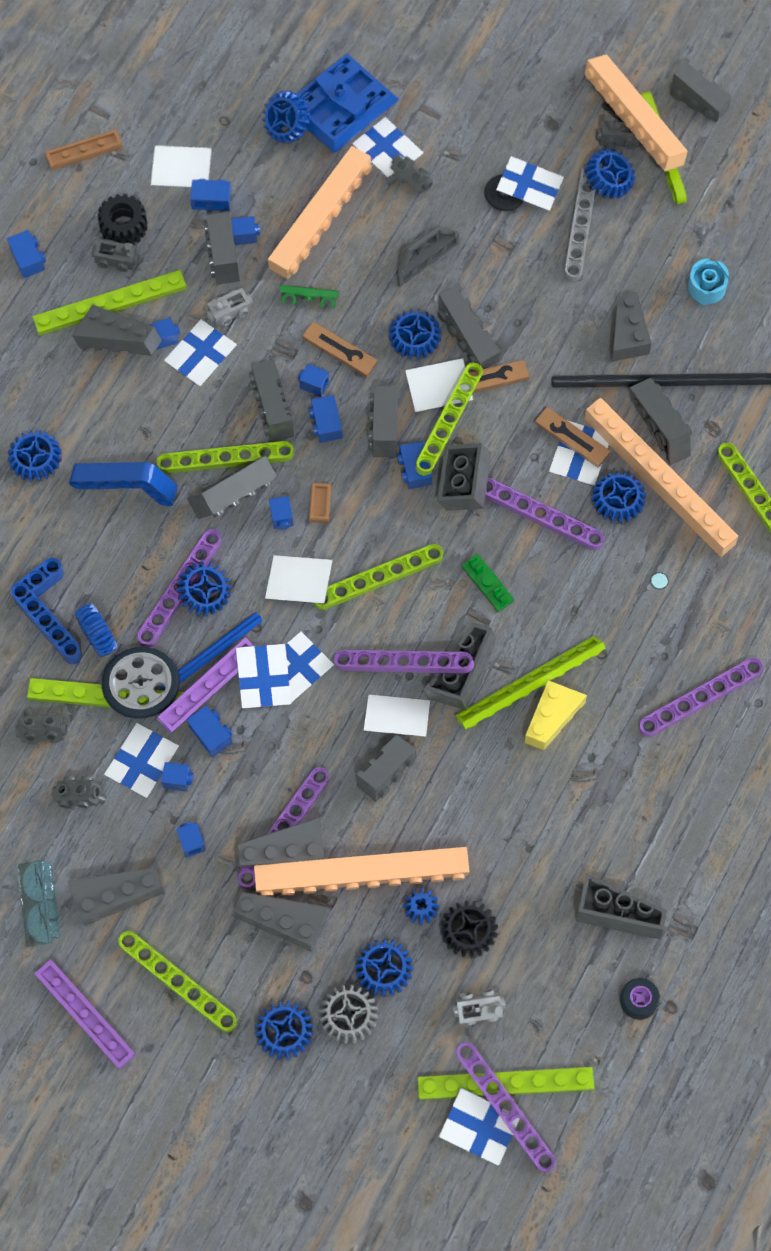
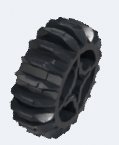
M466 900L464 901V907L459 902L456 903L457 910L450 907V914H444V918L447 921H441V926L444 928L440 930V934L446 935L442 938L443 943L450 942L447 945L448 950L455 947L454 955L462 951V958H465L466 953H470V958L472 959L474 958V952H477L479 957L482 956L481 949L488 952L490 948L487 944L494 946L495 941L492 938H497L498 933L494 931L498 929V924H493L496 921V917H488L491 914V910L488 909L484 912V904L477 908L476 901H473L472 906H469V902ZM467 914L478 916L482 920H471ZM460 917L462 926L452 933V924ZM466 924L469 928H473V936L468 930L465 931ZM486 926L487 934L478 942L476 933ZM456 938L468 939L472 945L463 944Z

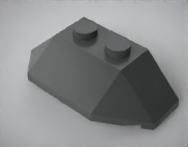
M435 227L425 233H420L410 244H405L400 250L398 285L401 287L458 245L459 233L454 230Z

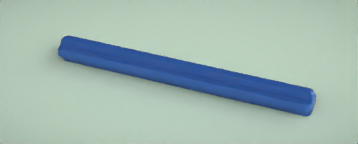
M257 612L253 613L178 670L180 683L262 622L261 616Z

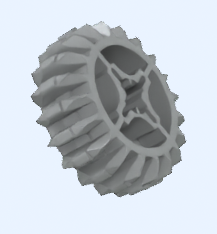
M342 985V992L339 993L338 989L334 988V997L329 993L326 995L330 1002L322 1001V1005L326 1008L320 1009V1014L326 1016L321 1017L320 1022L326 1023L323 1026L324 1031L331 1029L328 1033L329 1037L337 1034L335 1038L337 1042L340 1041L341 1037H344V1044H348V1038H352V1042L355 1044L357 1036L362 1041L365 1040L363 1032L371 1035V1030L368 1027H376V1023L371 1020L378 1019V1015L374 1014V1012L378 1011V1007L371 1006L375 1002L374 998L366 1000L369 997L368 991L361 995L362 987H359L355 992L354 985H350V991H346L345 985ZM349 998L358 1000L364 1005V1008L353 1006ZM343 1000V1008L336 1011V1014H331L335 1004ZM346 1005H348V1009L352 1013L351 1024L347 1015H343L347 1011ZM367 1014L365 1022L355 1029V1020ZM337 1020V1022L346 1023L349 1030L338 1028L333 1021Z

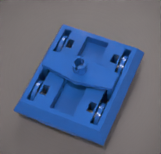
M348 53L297 93L301 95L300 98L306 100L304 105L309 106L306 110L311 114L307 116V120L310 121L309 124H306L309 129L308 131L333 153L337 152L399 101L398 97ZM286 102L283 106L290 107L291 104Z

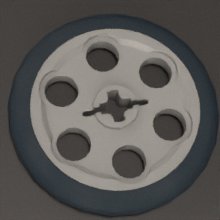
M134 647L119 653L109 662L102 676V692L109 706L117 713L135 719L156 716L166 710L173 703L180 687L179 672L172 659L165 653L149 647ZM135 660H142L144 662L141 668H135L132 664ZM155 666L163 668L162 673L159 675H155L151 671ZM117 673H127L126 679L118 680L116 678ZM139 679L143 680V686H139ZM157 685H163L166 689L163 693L159 694L154 691V688ZM123 690L130 692L129 697L126 699H121L118 696ZM147 697L149 702L147 705L141 706L137 703L138 699Z

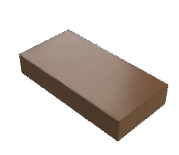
M312 483L309 522L329 523L332 484Z

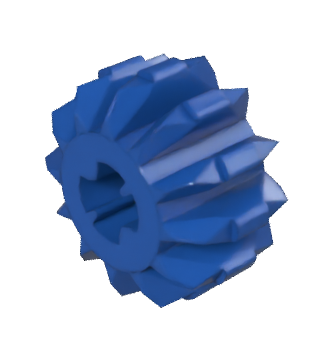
M420 888L419 894L412 890V897L406 896L405 900L408 903L403 904V909L407 910L405 916H412L411 923H414L417 919H419V925H423L424 919L428 924L431 923V917H437L436 910H439L440 907L438 904H435L438 901L437 896L431 897L432 891L430 890L424 894L423 888ZM421 903L425 904V910L423 908L422 910H418L417 904H419L420 906Z

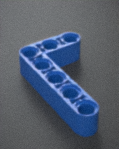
M148 462L74 464L69 485L77 489H142L163 506H173L178 485L157 466Z
M52 557L46 559L16 582L11 588V595L16 605L62 658L69 664H76L82 658L79 644L38 598L60 581L64 575L61 562L57 558ZM53 567L58 568L55 572H49ZM35 580H42L40 584H33ZM26 592L24 596L17 597L18 593ZM38 606L36 611H29L31 607ZM44 621H51L47 626L42 625ZM57 635L64 636L61 640H54ZM71 649L77 650L73 655L67 654Z

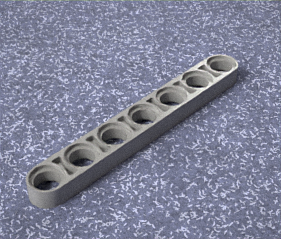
M587 163L583 165L581 170L564 275L569 281H577L582 275L596 191L585 192L582 190V187L585 185L593 187L587 184L589 179L585 178ZM587 202L590 206L588 208H581L579 204ZM579 218H584L587 221V223L584 225H580L576 222V220ZM580 234L584 237V240L578 242L573 237ZM578 251L581 253V257L573 258L571 253ZM570 268H576L579 271V273L576 275L569 274L568 270Z

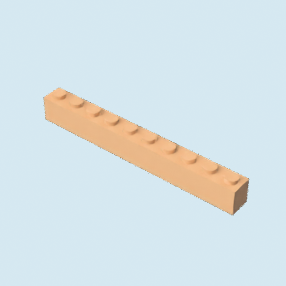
M599 398L586 409L584 420L720 557L736 545L738 535L602 398Z
M467 847L254 865L256 895L261 894V896L272 897L274 893H282V895L288 896L294 895L295 891H303L305 894L315 893L317 889L333 892L337 891L339 887L355 890L362 885H367L368 888L380 887V884L388 883L389 886L401 885V882L410 881V884H420L423 882L422 880L430 879L431 882H442L444 878H452L455 881L463 880L469 874Z

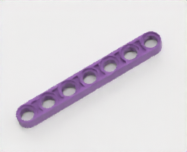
M488 478L487 483L492 486V490L486 492V499L589 549L597 550L602 546L604 536L599 530L492 478ZM507 492L510 498L508 500H501L499 494ZM519 501H525L527 502L528 507L525 509L518 508L517 503ZM542 509L546 512V515L543 518H539L535 515V511ZM561 518L564 524L559 527L555 526L553 520ZM573 527H579L581 528L582 533L580 535H574L571 533V529ZM593 535L598 536L600 542L592 544L589 541V537Z
M210 529L203 534L140 628L137 635L138 641L143 647H151L157 642L184 601L178 600L182 593H177L174 590L177 581L181 580L180 574L182 572L185 573V568L192 567L193 563H196L199 567V563L203 561L206 567L220 547L221 535L217 530ZM210 535L218 538L214 544L208 543L206 539ZM200 551L207 553V557L203 560L196 558V554ZM195 575L190 578L188 586H193L200 576ZM167 600H172L175 603L170 609L163 606ZM156 616H161L164 619L160 625H154L152 620ZM144 633H151L153 635V638L148 642L141 639Z
M340 650L334 656V662L341 671L468 673L474 667L473 658L467 652ZM342 657H349V661L346 664H339V660ZM362 657L369 658L368 663L365 665H360L359 660ZM383 657L389 658V661H388L387 664H385V665H379V664H378V662H379V660H380L381 658H383ZM401 658H408L409 662L406 665L401 666L398 664ZM422 658L429 659L428 664L425 666H420L418 663ZM441 659H449V663L446 666H439ZM462 659L470 660L467 666H459V662Z
M750 658L649 714L639 724L640 733L645 737H652L756 679L763 670L762 662L757 658ZM751 663L756 664L759 667V671L756 673L750 672L748 665ZM738 673L742 680L738 683L733 682L730 675ZM721 683L724 686V691L716 692L713 689V685ZM697 693H704L707 700L699 702L695 695ZM682 702L687 703L689 710L686 712L680 711L678 704ZM663 712H668L671 714L672 720L665 722L661 719L660 715ZM651 722L654 725V730L650 732L645 731L643 724Z
M318 767L311 771L266 835L277 832L278 826L281 823H286L290 827L300 824L329 782L327 770ZM322 773L326 778L323 782L317 783L314 781V775ZM304 790H311L314 795L311 799L306 800L302 797V792ZM298 806L302 812L299 816H292L290 809ZM242 868L238 874V883L245 890H250L256 886L254 868ZM251 874L253 882L244 884L241 881L242 876Z
M465 1042L460 1044L456 1050L457 1058L535 1166L543 1172L552 1170L555 1166L553 1154L482 1056L471 1043ZM463 1046H468L472 1049V1056L469 1059H464L460 1056V1049ZM476 1064H481L485 1067L486 1072L482 1077H477L473 1073V1067ZM490 1082L496 1083L499 1087L495 1095H490L486 1091V1086ZM507 1100L511 1103L512 1109L509 1113H502L500 1111L499 1104L501 1101ZM517 1118L522 1119L525 1123L524 1129L520 1132L515 1131L512 1127L513 1121ZM529 1137H535L538 1140V1146L534 1150L526 1147V1140ZM543 1155H548L551 1158V1165L548 1168H542L539 1164V1158Z

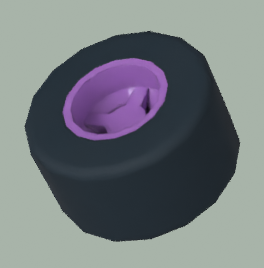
M645 978L630 980L624 986L620 996L622 1010L629 1017L638 1020L647 1019L652 1016L660 1003L658 988L653 982Z

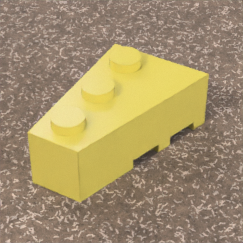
M548 680L526 733L524 743L545 750L576 712L584 706L587 695Z

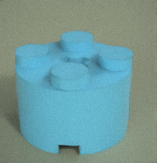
M702 259L696 262L690 272L687 285L690 296L703 306L720 301L726 293L729 281L728 269L722 262L717 260L715 262L710 259Z

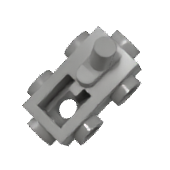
M243 288L235 289L227 295L214 298L207 303L208 311L206 314L211 323L215 322L216 326H227L232 322V319L238 316L239 318L248 316L249 311L252 310L251 304H253V300L249 293L246 294Z
M494 989L482 990L479 995H473L472 992L461 993L460 998H455L456 1004L452 1005L454 1018L458 1017L460 1024L464 1023V1025H474L477 1021L481 1020L486 1022L497 1021L499 1017H503L502 1010L506 1009L504 996L500 997L498 992H494ZM466 1005H471V1009L464 1010L463 1007Z

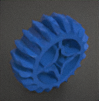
M281 91L280 93H275L274 97L268 98L269 103L264 104L267 110L262 112L265 114V118L262 121L266 122L263 128L269 129L267 134L272 136V139L278 140L280 143H291L298 141L299 137H303V131L309 130L306 124L310 123L307 120V116L311 114L306 111L309 106L304 105L306 100L300 98L301 95L295 94L292 91ZM289 102L291 106L284 107L283 104ZM289 127L290 130L288 132H284L282 128Z
M609 148L605 151L601 149L594 153L587 161L585 178L589 179L587 184L593 186L592 190L598 191L597 196L603 194L604 199L608 198V196L611 200L619 199L626 195L633 187L636 170L631 169L633 163H628V158L623 157V152L617 154L616 149L612 152ZM599 164H603L602 169H599ZM618 179H621V184H617Z
M411 309L409 314L406 311L403 312V316L397 314L396 320L391 322L389 328L391 347L395 348L396 354L401 352L402 358L406 355H409L410 360L412 356H416L417 360L420 359L421 355L426 358L427 353H434V349L438 348L441 341V329L439 328L438 321H435L434 315L429 317L428 312L421 314L420 309L417 313H414L413 309ZM417 330V335H415L413 339V334H415V331Z
M30 430L29 435H25L22 432L21 439L15 437L16 443H11V449L8 450V462L10 463L11 470L14 471L17 477L21 475V479L25 480L28 478L32 483L34 478L40 482L41 477L48 479L47 474L54 475V469H59V462L62 461L60 456L62 451L59 448V443L55 441L53 436H49L46 431L41 435L39 430L36 431V434H33ZM40 445L48 448L50 450V453L46 452L45 450H42L40 448ZM19 459L29 462L30 467L23 465Z
M617 470L615 475L609 472L607 477L602 475L601 481H596V487L592 490L594 494L592 495L593 507L599 508L597 511L598 515L604 513V520L610 517L612 523L615 519H618V522L621 524L623 519L629 522L631 517L635 519L638 515L637 513L642 512V507L646 503L644 500L646 493L643 492L645 488L644 485H640V479L634 480V474L628 477L626 471L623 475H620ZM611 487V493L603 497L604 491ZM634 497V503L627 507V501Z
M203 561L199 563V567L196 563H193L191 565L192 569L186 567V573L182 572L180 574L181 580L177 581V584L181 587H178L176 592L182 593L178 600H185L182 606L186 607L189 605L188 612L190 613L195 609L196 616H199L201 611H203L204 616H207L209 612L215 615L216 609L221 611L223 609L222 605H227L228 603L226 598L231 596L227 592L231 589V585H226L230 579L227 577L223 578L226 572L222 571L219 573L218 565L213 569L211 568V562L206 567ZM195 575L200 576L198 584L188 586L190 578ZM208 576L213 578L216 581V583L210 582L208 580ZM202 585H204L205 588L207 587L208 590L206 591V593L202 592L203 590H200V587ZM219 591L218 599L208 603L209 595ZM191 595L198 596L200 602L196 601Z
M91 603L79 607L75 611V617L94 651L100 657L111 654L116 650L117 644L101 614Z
M383 939L382 945H379V941L375 940V947L368 943L367 949L369 951L361 949L360 953L364 957L357 956L356 958L357 962L361 963L355 965V970L360 971L356 974V978H363L360 981V985L368 984L365 990L369 992L373 988L374 996H377L378 991H382V997L386 996V991H389L390 996H394L393 989L401 993L402 988L400 984L407 987L408 982L405 979H412V975L408 973L413 971V966L408 965L412 962V958H405L409 951L404 950L401 952L402 944L395 948V940H392L390 945H387V939ZM386 952L383 958H373V960H370L374 955ZM392 955L400 960L402 970L397 969V966L391 963ZM387 961L388 969H385L381 976V967ZM366 966L371 967L372 970L377 972L376 982L368 975ZM389 976H399L391 983L382 984L385 978Z
M282 1001L278 1002V1008H275L274 1004H270L272 1011L269 1012L264 1008L263 1013L266 1017L259 1015L258 1020L262 1023L255 1024V1028L261 1030L255 1033V1037L261 1038L257 1041L258 1046L264 1045L262 1048L264 1053L271 1049L269 1052V1057L271 1058L275 1053H278V1060L282 1059V1054H285L286 1060H290V1053H293L294 1057L297 1058L298 1049L303 1053L306 1051L302 1044L307 1046L311 1044L306 1039L313 1037V1033L307 1031L313 1029V1024L307 1023L311 1020V1017L304 1016L306 1013L304 1008L297 1012L299 1009V1004L297 1003L293 1008H291L290 1001H287L286 1007H283ZM288 1015L283 1021H272L276 1016ZM294 1018L302 1025L301 1035L292 1029ZM267 1026L276 1032L274 1043H271L266 1036ZM286 1026L288 1028V1033L284 1032L283 1035L280 1036L281 1032L280 1030H278V1028L284 1029ZM286 1040H296V1042L290 1046L280 1047V1045H282V1043Z

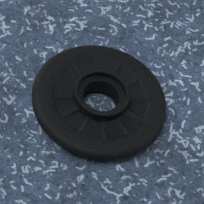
M503 174L491 178L485 186L484 194L487 202L493 208L501 211H511L518 208L524 200L511 195L503 196L500 191L496 190Z

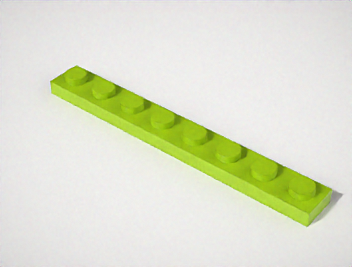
M177 270L34 315L33 320L38 334L41 336L79 324L92 305L111 312H117L186 290L187 286L181 270Z
M596 636L590 637L455 715L457 722L465 730L474 727L481 720L493 716L495 712L510 706L519 698L528 696L530 692L538 687L545 686L548 680L551 681L556 677H560L571 668L580 666L583 661L590 657L597 656L606 649L604 643Z
M30 678L28 700L111 708L104 698L102 685ZM123 690L118 696L121 699H126L129 697L130 692ZM154 690V691H155L156 693H159V694H160V693H163L165 690ZM178 692L173 702H175L184 692ZM141 697L137 703L144 706L148 704L149 699Z
M593 1067L494 1073L509 1095L594 1090ZM477 1073L474 1075L477 1077H482L485 1073ZM469 1074L418 1077L419 1100L457 1098L461 1088L476 1096L485 1097ZM494 1082L488 1083L486 1086L487 1093L490 1095L497 1094L499 1090L498 1085Z

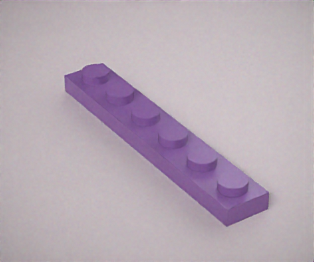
M245 637L156 718L169 733H172L238 672L236 648L252 647L251 642Z
M51 959L34 973L119 1070L136 1056L131 1048Z

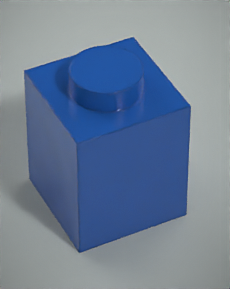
M254 216L231 219L235 245L257 243L256 235H260L259 223L255 224Z
M171 317L148 324L156 329L162 339L156 350L178 343L177 335H180L177 323L173 324Z
M307 364L305 369H302L298 375L300 389L322 397L329 383V372Z
M289 496L269 499L273 528L284 530L294 526Z
M165 762L161 778L162 787L188 791V786L193 784L194 778L190 765Z
M186 822L176 829L186 858L206 851L197 822Z

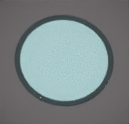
M657 572L651 577V584L656 589H664L669 583V579L664 573Z

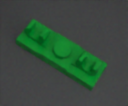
M280 285L279 292L285 293L282 296V303H286L287 296L293 298L292 304L297 302L296 295H302L305 300H315V297H324L320 301V306L324 307V302L330 300L331 308H334L336 303L333 298H339L340 291Z
M476 554L461 565L462 569L497 612H500L514 602L512 595L479 554Z

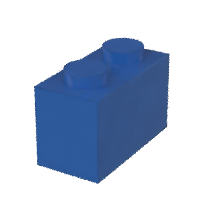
M206 179L192 180L191 208L193 210L230 211V181L221 179L217 181Z
M29 230L7 238L10 250L23 279L45 270L43 263L46 260L43 252H38L36 248L39 247L35 235L31 237Z
M330 395L311 399V407H308L310 419L314 418L315 424L312 425L314 436H318L319 443L342 439V426L335 396Z
M423 441L399 446L397 461L399 465L403 466L404 471H401L403 483H407L408 489L432 485V474L422 476L415 470L417 459L424 448ZM427 462L419 463L422 469L430 468Z
M206 705L186 719L188 727L210 756L213 757L232 744L231 736L233 734L227 725L222 726L218 721L220 717L214 709L210 710Z

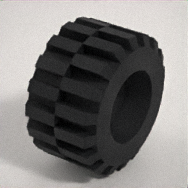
M116 194L114 198L109 197L108 201H104L102 207H99L97 218L100 232L104 239L134 245V242L139 243L141 241L140 237L144 238L146 235L145 231H147L148 223L145 208L139 199L136 200L134 196L128 197V194H123V196ZM120 217H129L132 219L130 222L124 225H118L113 223L116 219Z

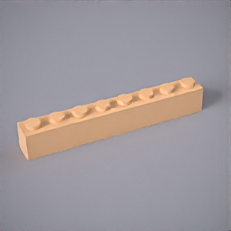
M608 55L589 59L584 75L642 143L647 152L652 155L657 164L664 171L683 166L688 152Z
M353 146L350 147L268 258L270 270L286 279H289L292 274L294 275L297 272L300 262L308 257L312 246L317 245L320 235L323 231L326 232L328 230L331 220L339 215L342 205L350 200L353 190L359 188L364 175L370 173L372 169L371 156Z

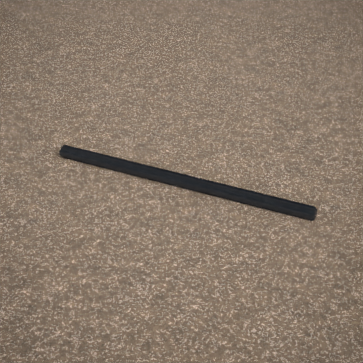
M771 373L552 376L551 379L553 388L631 387L649 378H652L654 383H658L660 386L771 385Z

